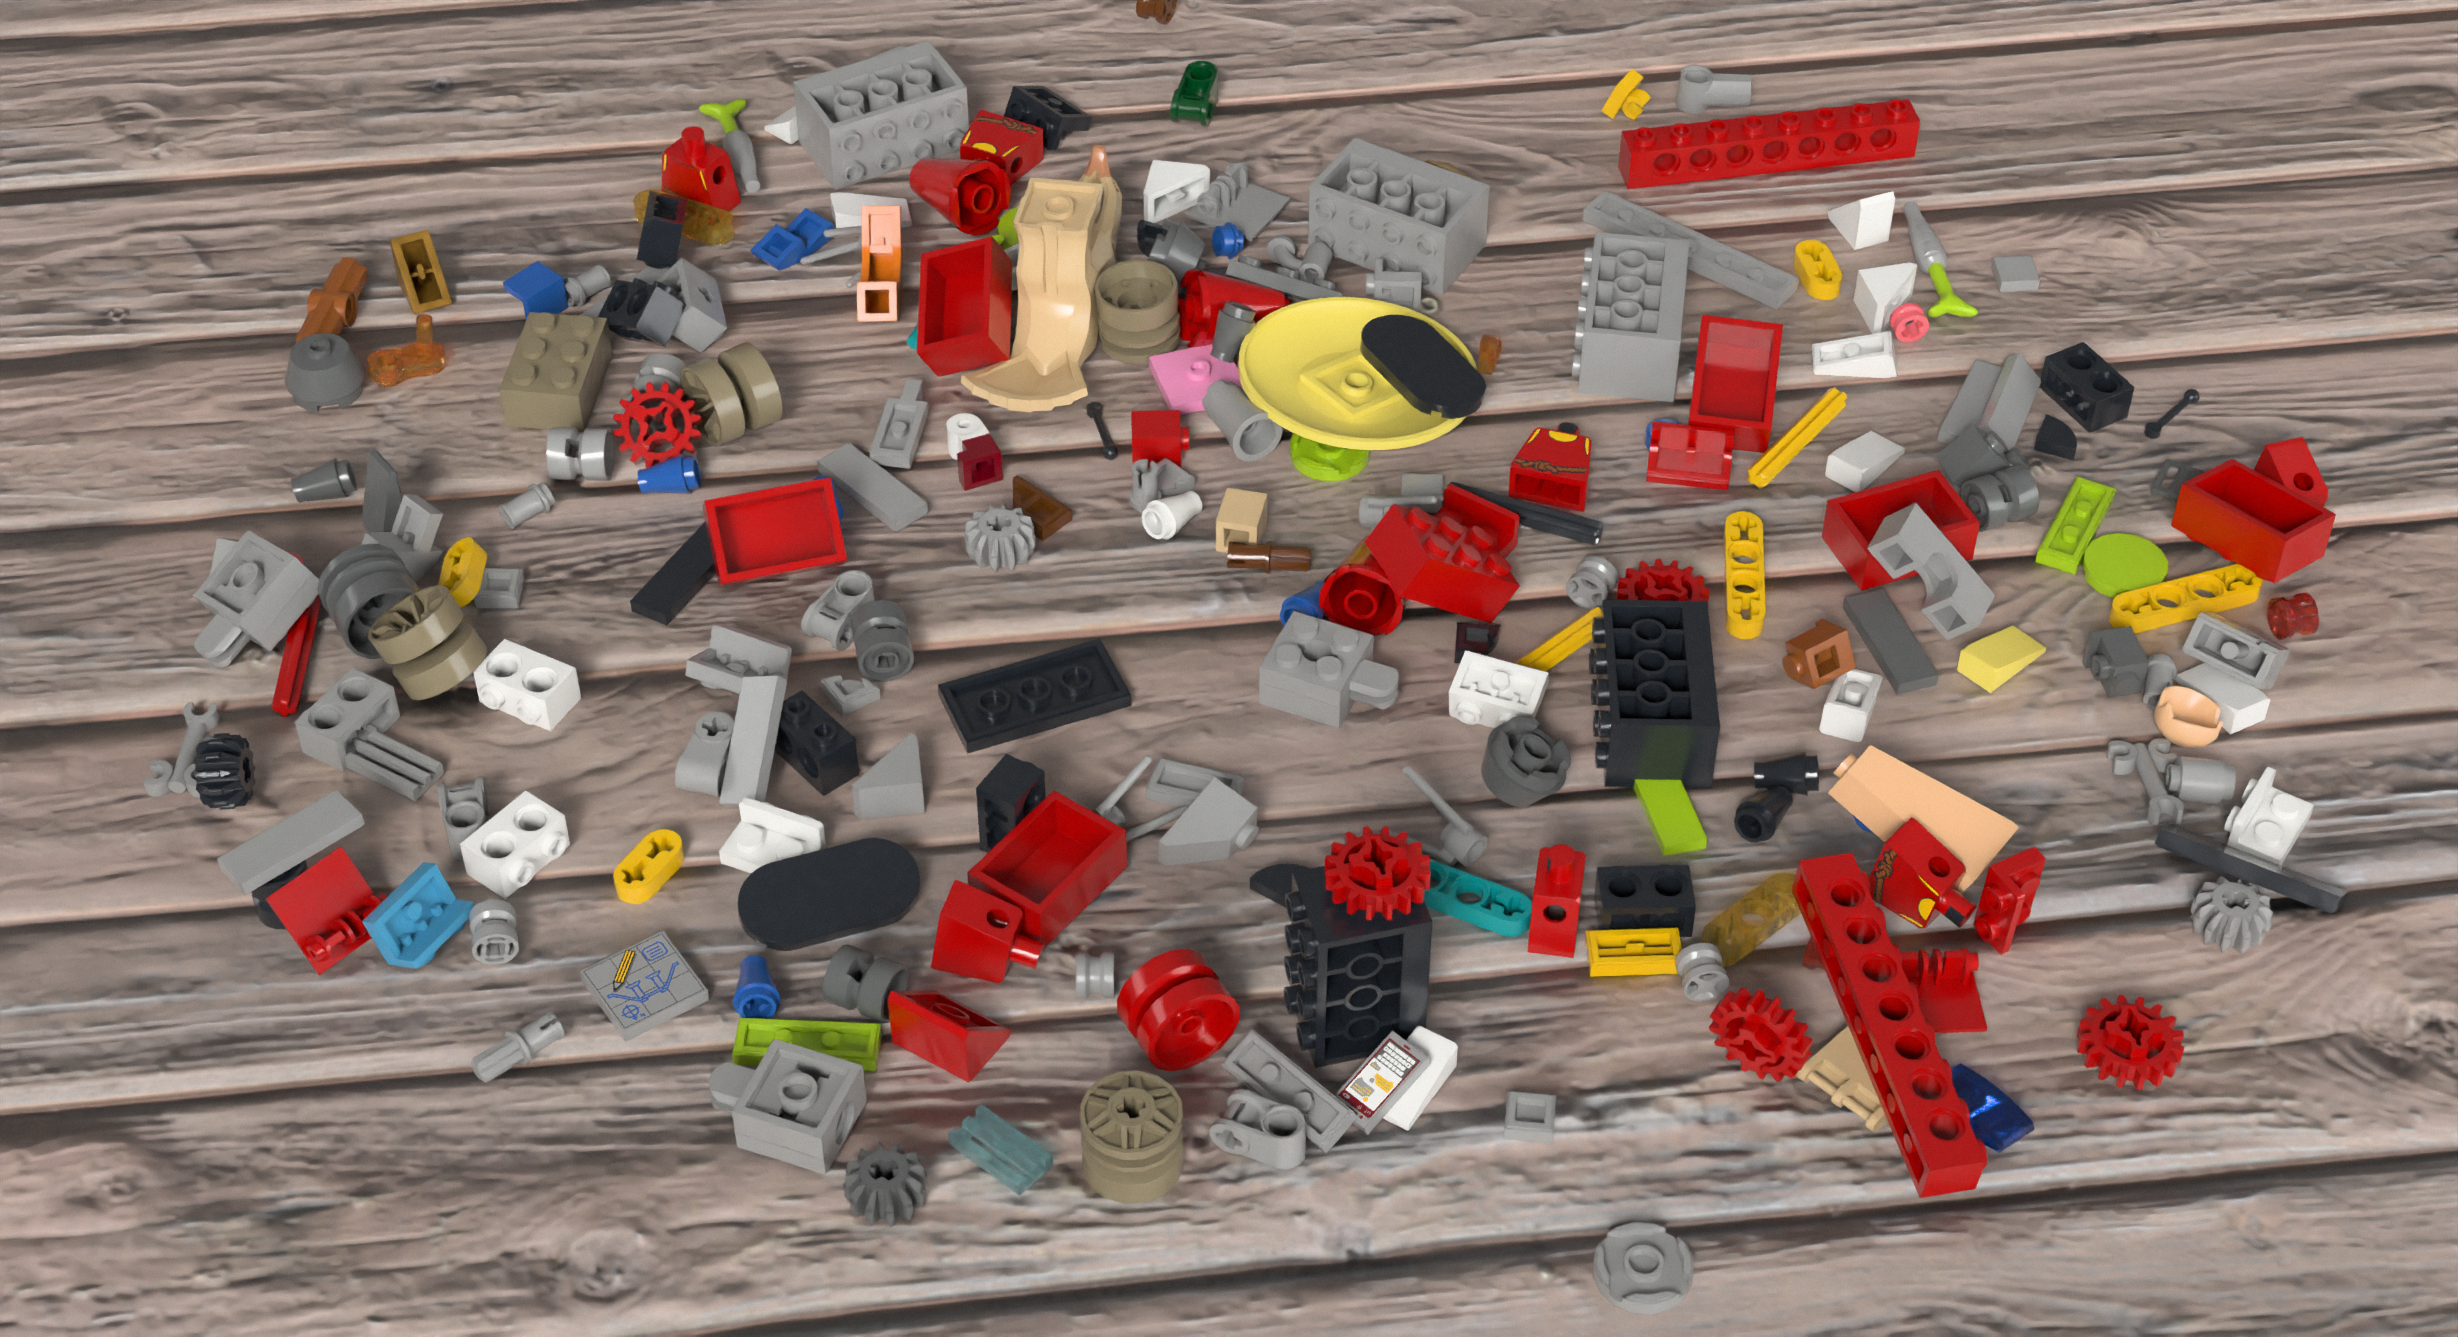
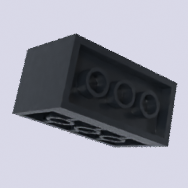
M1602 600L1601 617H1593L1592 643L1598 644V647L1590 648L1589 674L1597 675V679H1592L1591 705L1599 706V710H1594L1593 736L1601 738L1602 742H1596L1595 767L1596 769L1604 770L1605 787H1634L1635 779L1681 780L1684 788L1712 789L1720 721L1707 601Z
M1325 866L1292 872V892L1285 894L1286 909L1291 924L1285 925V938L1291 955L1284 957L1285 972L1290 986L1284 987V1000L1289 1015H1297L1299 1022L1296 1023V1032L1299 1046L1302 1051L1309 1050L1315 1068L1367 1058L1392 1030L1407 1040L1417 1026L1426 1028L1432 919L1425 901L1422 904L1411 902V911L1407 915L1398 909L1393 910L1392 920H1386L1382 912H1375L1372 920H1366L1365 910L1361 909L1352 915L1348 914L1347 902L1334 904L1332 902L1333 891L1325 889Z

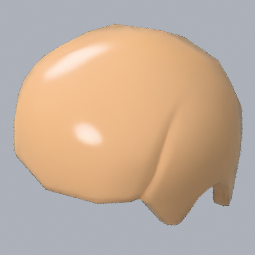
M2177 685L2165 687L2154 712L2156 726L2162 735L2170 740L2171 743L2183 748L2205 747L2216 740L2223 725L2221 720L2218 723L2221 709L2217 703L2195 690Z

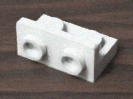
M1465 650L1448 692L1449 714L1466 724H1481L1492 728L1507 724L1512 717L1523 716L1535 719L1549 683V673Z
M2267 767L2259 780L2251 778L2242 796L2241 802L2244 803L2243 807L2240 808L2236 805L2233 807L2225 823L2224 830L2230 832L2228 846L2282 865L2308 822L2314 804L2272 787L2276 770Z
M744 797L739 803L741 821L722 846L719 854L721 864L752 873L759 867L771 862L826 849L824 826L820 821L810 816L799 815L775 807L768 802H760Z

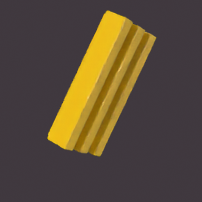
M1678 928L1592 930L1585 933V947L1587 948V960L1590 963V977L1678 974L1675 967V958L1682 950ZM1666 945H1671L1670 947H1644V946H1666ZM1609 947H1625V948H1613V949H1598V948H1609Z

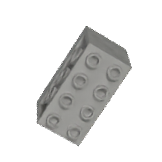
M929 40L793 82L799 143L835 190L913 166L924 158H938L960 151L961 140L969 129L967 87Z
M1354 137L1309 186L1308 247L1318 241H1324L1328 244L1333 256L1373 271L1375 268V258H1383V271L1422 272L1421 288L1443 296L1486 246L1489 185Z
M1595 232L1594 248L1586 247L1584 271L1591 272H1583L1578 322L1576 324L1575 351H1582V353L1574 352L1572 376L1579 377L1578 393L1674 402L1690 240Z

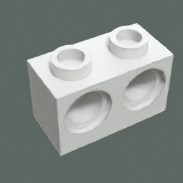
M506 639L473 672L479 702L490 709H498L519 718L526 724H534L548 731H552L581 699L575 667Z
M524 791L460 843L467 875L506 899L518 888L525 886L548 863L559 858L565 849L570 846L565 815L531 793Z

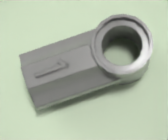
M1702 65L1685 66L1680 73L1675 104L1681 111L1691 114L1702 113L1708 106L1747 107V105H1750L1751 100L1750 74L1712 73L1711 70Z

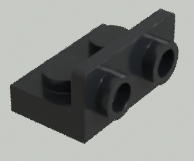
M1013 86L1004 113V117L1042 128L1043 146L1048 150H1056L1058 148L1062 134H1071L1072 131H1088L1092 120L1090 115L1045 86Z

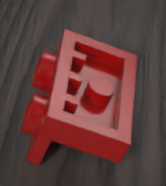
M1449 484L1444 489L1443 506L1434 517L1442 519L1445 516L1469 528L1473 526L1482 528L1492 537V545L1497 553L1505 559L1517 546L1518 514L1453 484Z
M2035 846L1991 865L1988 870L1973 925L1981 939L1990 943L2000 955L2009 951L2016 926L2022 924L2031 914L2032 903L2040 884V877L2046 858Z

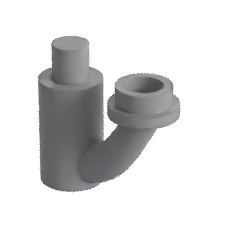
M1280 235L1269 241L1267 255L1273 262L1298 272V278L1301 281L1312 284L1314 278L1324 280L1332 260V251L1326 242L1318 241L1311 244L1307 248L1303 260H1299L1294 257L1296 249L1289 237Z

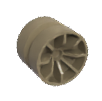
M749 342L721 352L718 356V362L712 358H706L681 370V389L686 393L684 400L686 402L693 399L697 407L691 412V415H701L703 422L696 425V427L703 434V437L715 447L743 436L745 426L755 431L779 421L782 417V400L775 377L763 355Z
M443 585L430 586L403 598L385 611L374 622L368 632L370 642L384 662L395 664L393 674L409 698L413 700L428 699L454 687L478 668L488 651L487 646L470 622L461 621L463 611L447 587Z

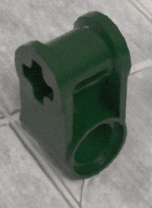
M1195 61L1187 65L1179 86L1174 91L1170 108V119L1172 122H1179L1182 119L1200 122L1201 126L1209 127L1213 110L1218 102L1217 68L1214 64L1207 61Z

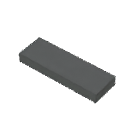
M1884 589L1844 598V611L1897 695L1937 685L1939 676Z

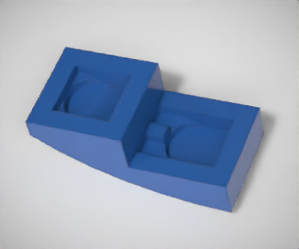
M805 208L786 229L776 224L751 249V252L757 258L780 271L799 263L802 257L809 256L820 249L832 238L825 237L824 231L835 228L831 222Z

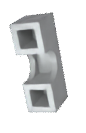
M1917 503L1885 517L1867 547L1893 579L1913 570L1919 573L1925 583L1927 592L1921 611L1946 640L1979 627L1995 594Z

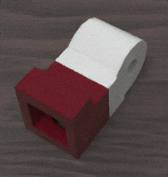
M969 413L952 416L946 423L948 452L953 459L958 461L959 482L963 489L966 491L1003 480L1001 451L982 421L977 416Z

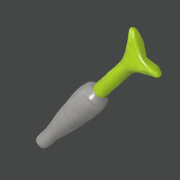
M736 99L728 104H702L699 107L701 113L720 121L725 133L723 149L729 154L731 165L744 182L747 191L750 193L758 191L760 183L757 177L753 144L748 134L738 129L734 119L746 107V101L744 99Z
M1907 202L1903 206V211L1907 219L1909 237L1916 263L1924 274L1930 275L1939 296V300L1928 311L1929 317L1936 318L1946 313L1960 317L1976 316L1978 310L1960 299L1952 289L1944 270L1947 265L1946 253L1935 232L1922 216L1917 203Z

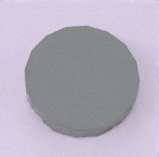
M1632 1222L1616 1226L1607 1233V1238L1601 1244L1599 1242L1594 1252L1593 1279L1599 1292L1614 1306L1630 1313L1652 1315L1670 1310L1685 1299L1693 1280V1256L1687 1244L1678 1235L1675 1239L1672 1235L1666 1233L1665 1227L1655 1223Z

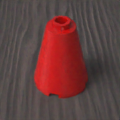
M924 158L919 160L910 172L909 183L912 191L963 233L973 236L987 234L998 226L1000 220L997 218L1002 209L1007 210L1009 207L1011 185L1008 174L991 161Z
M1190 269L1186 271L1180 287H1187L1186 298L1179 299L1178 305L1181 338L1183 341H1190L1187 345L1188 348L1213 344L1219 308H1224L1226 300L1243 304L1255 310L1256 313L1253 320L1256 323L1268 314L1290 305V302L1287 298H1284L1282 291L1200 269Z
M1366 536L1326 577L1320 590L1319 606L1321 610L1322 608L1324 609L1329 622L1374 636L1386 633V636L1393 632L1401 621L1404 612V598L1398 595L1385 572H1383V568L1378 564L1364 541L1368 538Z

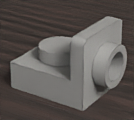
M1375 258L1374 272H1367L1366 296H1374V300L1396 304L1420 312L1422 272L1383 271V258Z

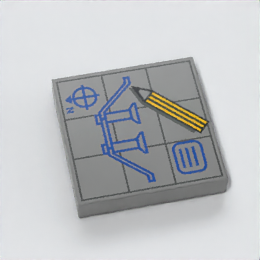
M664 931L580 970L583 984L625 1042L709 1001L707 988Z

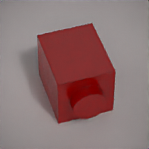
M1180 410L1131 411L1132 465L1138 460L1147 459L1148 468H1150L1151 461L1157 464L1167 458L1181 467V451H1189V427L1180 426Z

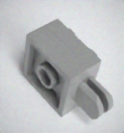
M248 530L193 595L215 615L195 639V649L213 666L219 668L228 666L249 640L271 651L286 636L290 627L305 609L314 602L319 594L317 590L319 579L295 556Z
M1293 611L1259 666V704L1339 729L1355 701L1380 709L1392 706L1398 698L1399 674L1395 668L1373 662L1374 635Z
M777 1039L772 1041L756 1070L725 1062L711 1072L708 1080L712 1106L715 1109L732 1113L738 1148L825 1175L867 1102L863 1065Z

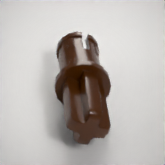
M1267 541L1266 544L1229 542L1227 568L1265 570V574H1270V570L1307 572L1311 567L1312 553L1308 547L1272 545V541Z

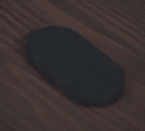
M1385 315L1369 321L1363 327L1360 345L1363 357L1414 408L1431 415L1432 411L1442 412V418L1448 419L1465 417L1479 409L1486 389L1484 378L1431 325L1410 316Z
M881 838L862 839L771 862L752 872L741 886L738 895L739 921L745 933L755 942L758 940L760 943L766 944L767 948L777 951L797 950L885 927L898 922L910 911V907L914 904L915 899H917L920 889L919 869L914 858L905 848L895 842Z

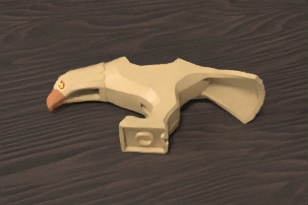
M1094 145L1092 147L1089 163L1079 181L1030 178L1025 195L1021 198L1013 221V227L1018 234L1020 248L1016 268L1018 286L1017 325L1010 360L1000 361L984 369L962 374L961 383L971 390L973 395L989 400L991 405L1004 407L1011 411L1031 413L1032 411H1052L1055 406L1070 405L1073 401L1088 396L1087 386L1080 369L1083 362L1095 350L1099 331L1097 320L1099 315L1096 309L1094 287L1097 277L1105 269L1117 264V242L1122 211V193L1116 181L1111 177L1104 146Z

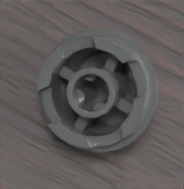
M1165 218L1161 228L1168 230L1166 236L1157 235L1147 260L1165 265L1170 269L1177 281L1178 294L1184 295L1187 287H1180L1186 271L1190 269L1203 270L1206 261L1200 259L1205 242L1182 221L1177 224Z
M329 333L314 334L301 339L291 349L285 375V386L288 392L293 395L295 403L306 410L319 412L317 406H328L336 403L339 404L341 409L352 404L362 394L361 384L365 378L366 371L362 361L342 337Z
M1512 717L1507 724L1500 725L1491 731L1481 766L1482 778L1488 789L1500 800L1518 807L1529 806L1559 791L1565 783L1566 771L1571 765V757L1563 740L1559 737L1554 742L1547 734L1537 729L1541 722L1529 717Z

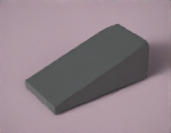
M373 450L369 452L362 511L363 527L368 532H391L402 501L396 470L381 454Z

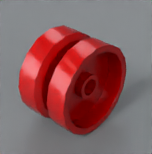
M1188 948L1170 950L1150 959L1138 968L1125 982L1116 1000L1118 1016L1134 1038L1137 1039V1043L1155 1068L1168 1072L1185 1070L1204 1062L1223 1047L1233 1035L1240 1020V1006L1224 984L1219 981V977L1202 954Z

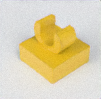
M1631 69L1615 86L1602 112L1611 119H1614L1623 110L1628 118L1636 120L1643 112L1642 108L1651 98L1646 91L1637 89L1643 76Z

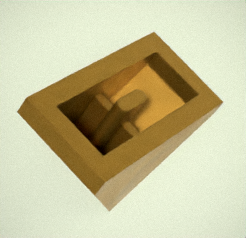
M428 229L390 239L398 284L413 314L417 315L452 305Z

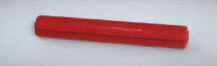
M319 594L288 631L271 705L273 711L279 712L281 717H288L289 714L298 711L322 604Z

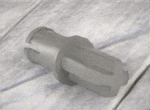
M548 1011L542 1017L517 1032L514 1030L507 1031L505 1039L471 1060L475 1075L478 1079L489 1082L518 1063L528 1064L533 1054L564 1037L565 1033L560 1021L552 1025L551 1022L556 1019V1016Z

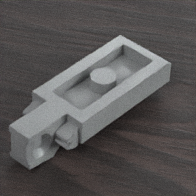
M906 379L901 397H888L869 454L870 459L878 465L911 468L928 417L929 405L928 401H923L922 380Z

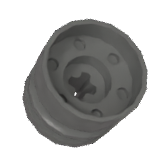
M361 544L343 551L329 562L320 575L317 590L320 602L327 610L329 617L335 622L336 629L346 646L355 655L368 659H379L382 657L368 638L371 626L390 607L412 593L419 591L420 588L412 580L409 570L392 548L380 544Z

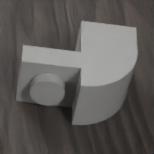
M404 494L392 531L366 532L362 544H380L392 548L404 562L405 567L411 574L412 580L416 582L433 569L442 554V550L435 546L433 541L443 513L417 494Z

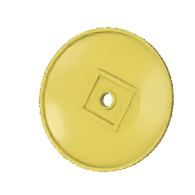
M1328 297L1305 300L1282 307L1259 320L1251 332L1245 336L1238 358L1239 380L1244 392L1254 405L1268 413L1269 419L1304 438L1335 447L1358 450H1391L1423 444L1450 432L1467 417L1455 419L1442 418V412L1432 411L1431 415L1414 408L1363 357L1360 351L1361 332L1369 321L1385 315H1405L1420 319L1431 325L1476 370L1477 367L1471 353L1458 337L1435 320L1396 304L1356 297Z

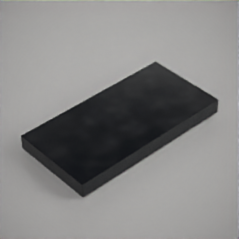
M1101 639L938 685L940 700L967 754L1132 706L1131 694Z
M2173 824L2160 828L2155 841L2159 848L2329 913L2340 909L2348 894V891Z

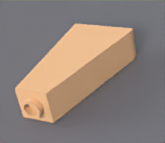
M1872 745L1859 758L1850 753L1834 771L1833 774L1840 780L1828 792L1829 795L1884 842L1893 836L1911 817L1917 820L1965 865L1966 873L1957 889L1960 894L1977 879L2019 828V826L2006 817Z

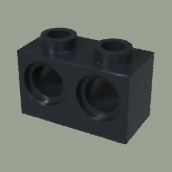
M649 191L636 260L644 261L647 266L656 269H664L667 266L672 267L676 263L687 206L686 198Z
M634 278L632 282L616 280L598 317L607 318L609 330L625 340L666 347L686 304L673 297L675 290L661 282L654 281L651 285L638 278Z
M2084 342L2046 356L2039 386L2089 433L2127 418L2135 388Z
M803 690L783 701L774 751L823 796L859 775L856 738Z
M1005 754L976 787L980 850L988 853L1046 798L1044 770L1030 762Z
M1689 865L1597 867L1594 902L1598 930L1678 928L1680 937H1692L1696 903Z

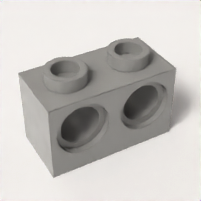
M351 668L295 721L302 752L344 772L347 770L344 757L349 752L356 754V746L361 741L368 743V734L371 731L375 730L384 734L400 718L394 687Z

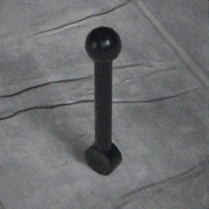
M2195 389L2187 390L2184 393V398L2156 423L2149 422L2146 424L2145 436L2150 439L2158 438L2162 427L2186 406L2198 402L2200 399L2199 392Z
M1091 402L1086 406L1087 415L1095 421L1104 445L1103 456L1107 460H1114L1119 452L1118 448L1111 444L1101 417L1103 414L1102 405L1099 402Z

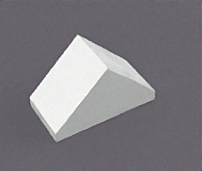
M1153 160L1143 192L1144 220L1157 223L1195 206L1198 196L1209 190L1210 169L1206 165Z
M1894 192L1860 199L1827 211L1828 217L1854 250L1888 242L1895 203Z
M1908 262L1858 270L1854 302L1872 334L1884 332L1890 325L1889 319L1892 312L1898 306L1906 304L1912 296L1917 264Z

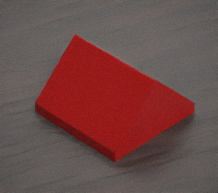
M936 990L891 991L888 997L892 1043L968 1083L972 1081L1008 1040L1012 1031Z

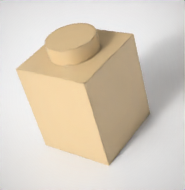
M1233 488L1226 489L1216 519L1217 552L1228 553L1229 542L1261 544L1267 526L1266 493Z

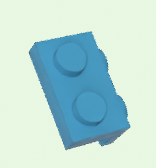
M423 862L362 923L389 965L416 969L430 962L435 956V951L447 939L464 928L466 921L469 919V913L475 905L472 901L456 899L435 863Z

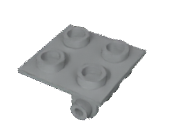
M1233 162L1227 167L1225 174L1219 175L1210 184L1207 192L1201 193L1198 196L1197 204L1190 210L1187 217L1212 227L1224 226L1225 223L1231 222L1236 225L1238 230L1242 231L1244 239L1253 241L1290 202V198L1249 183L1247 165L1243 162Z

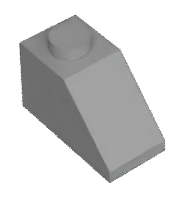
M1215 777L1159 840L1158 861L1167 866L1229 859L1238 848L1245 850L1256 837L1259 830L1256 826L1258 807Z

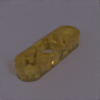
M655 189L644 190L638 193L633 199L636 220L641 224L644 222L649 191L676 197L680 196ZM687 199L685 215L692 217L684 219L681 236L710 245H722L734 238L733 216L730 212Z
M1778 873L1769 877L1704 927L1701 943L1713 944L1720 950L1722 956L1721 967L1737 963L1801 914L1791 890L1795 875ZM1776 894H1777V895L1780 896L1781 898H1779V899L1776 901V903H1775ZM1746 914H1757L1763 917L1766 922L1761 925H1750L1744 922L1741 917ZM1731 938L1730 945L1728 943H1725Z

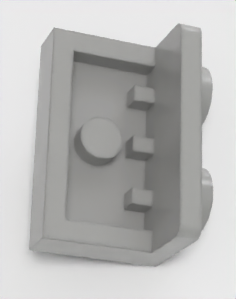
M717 623L712 627L709 648L687 659L685 676L700 680L701 684L707 688L726 689L737 693L739 696L743 677L778 675L787 680L792 649L787 645Z

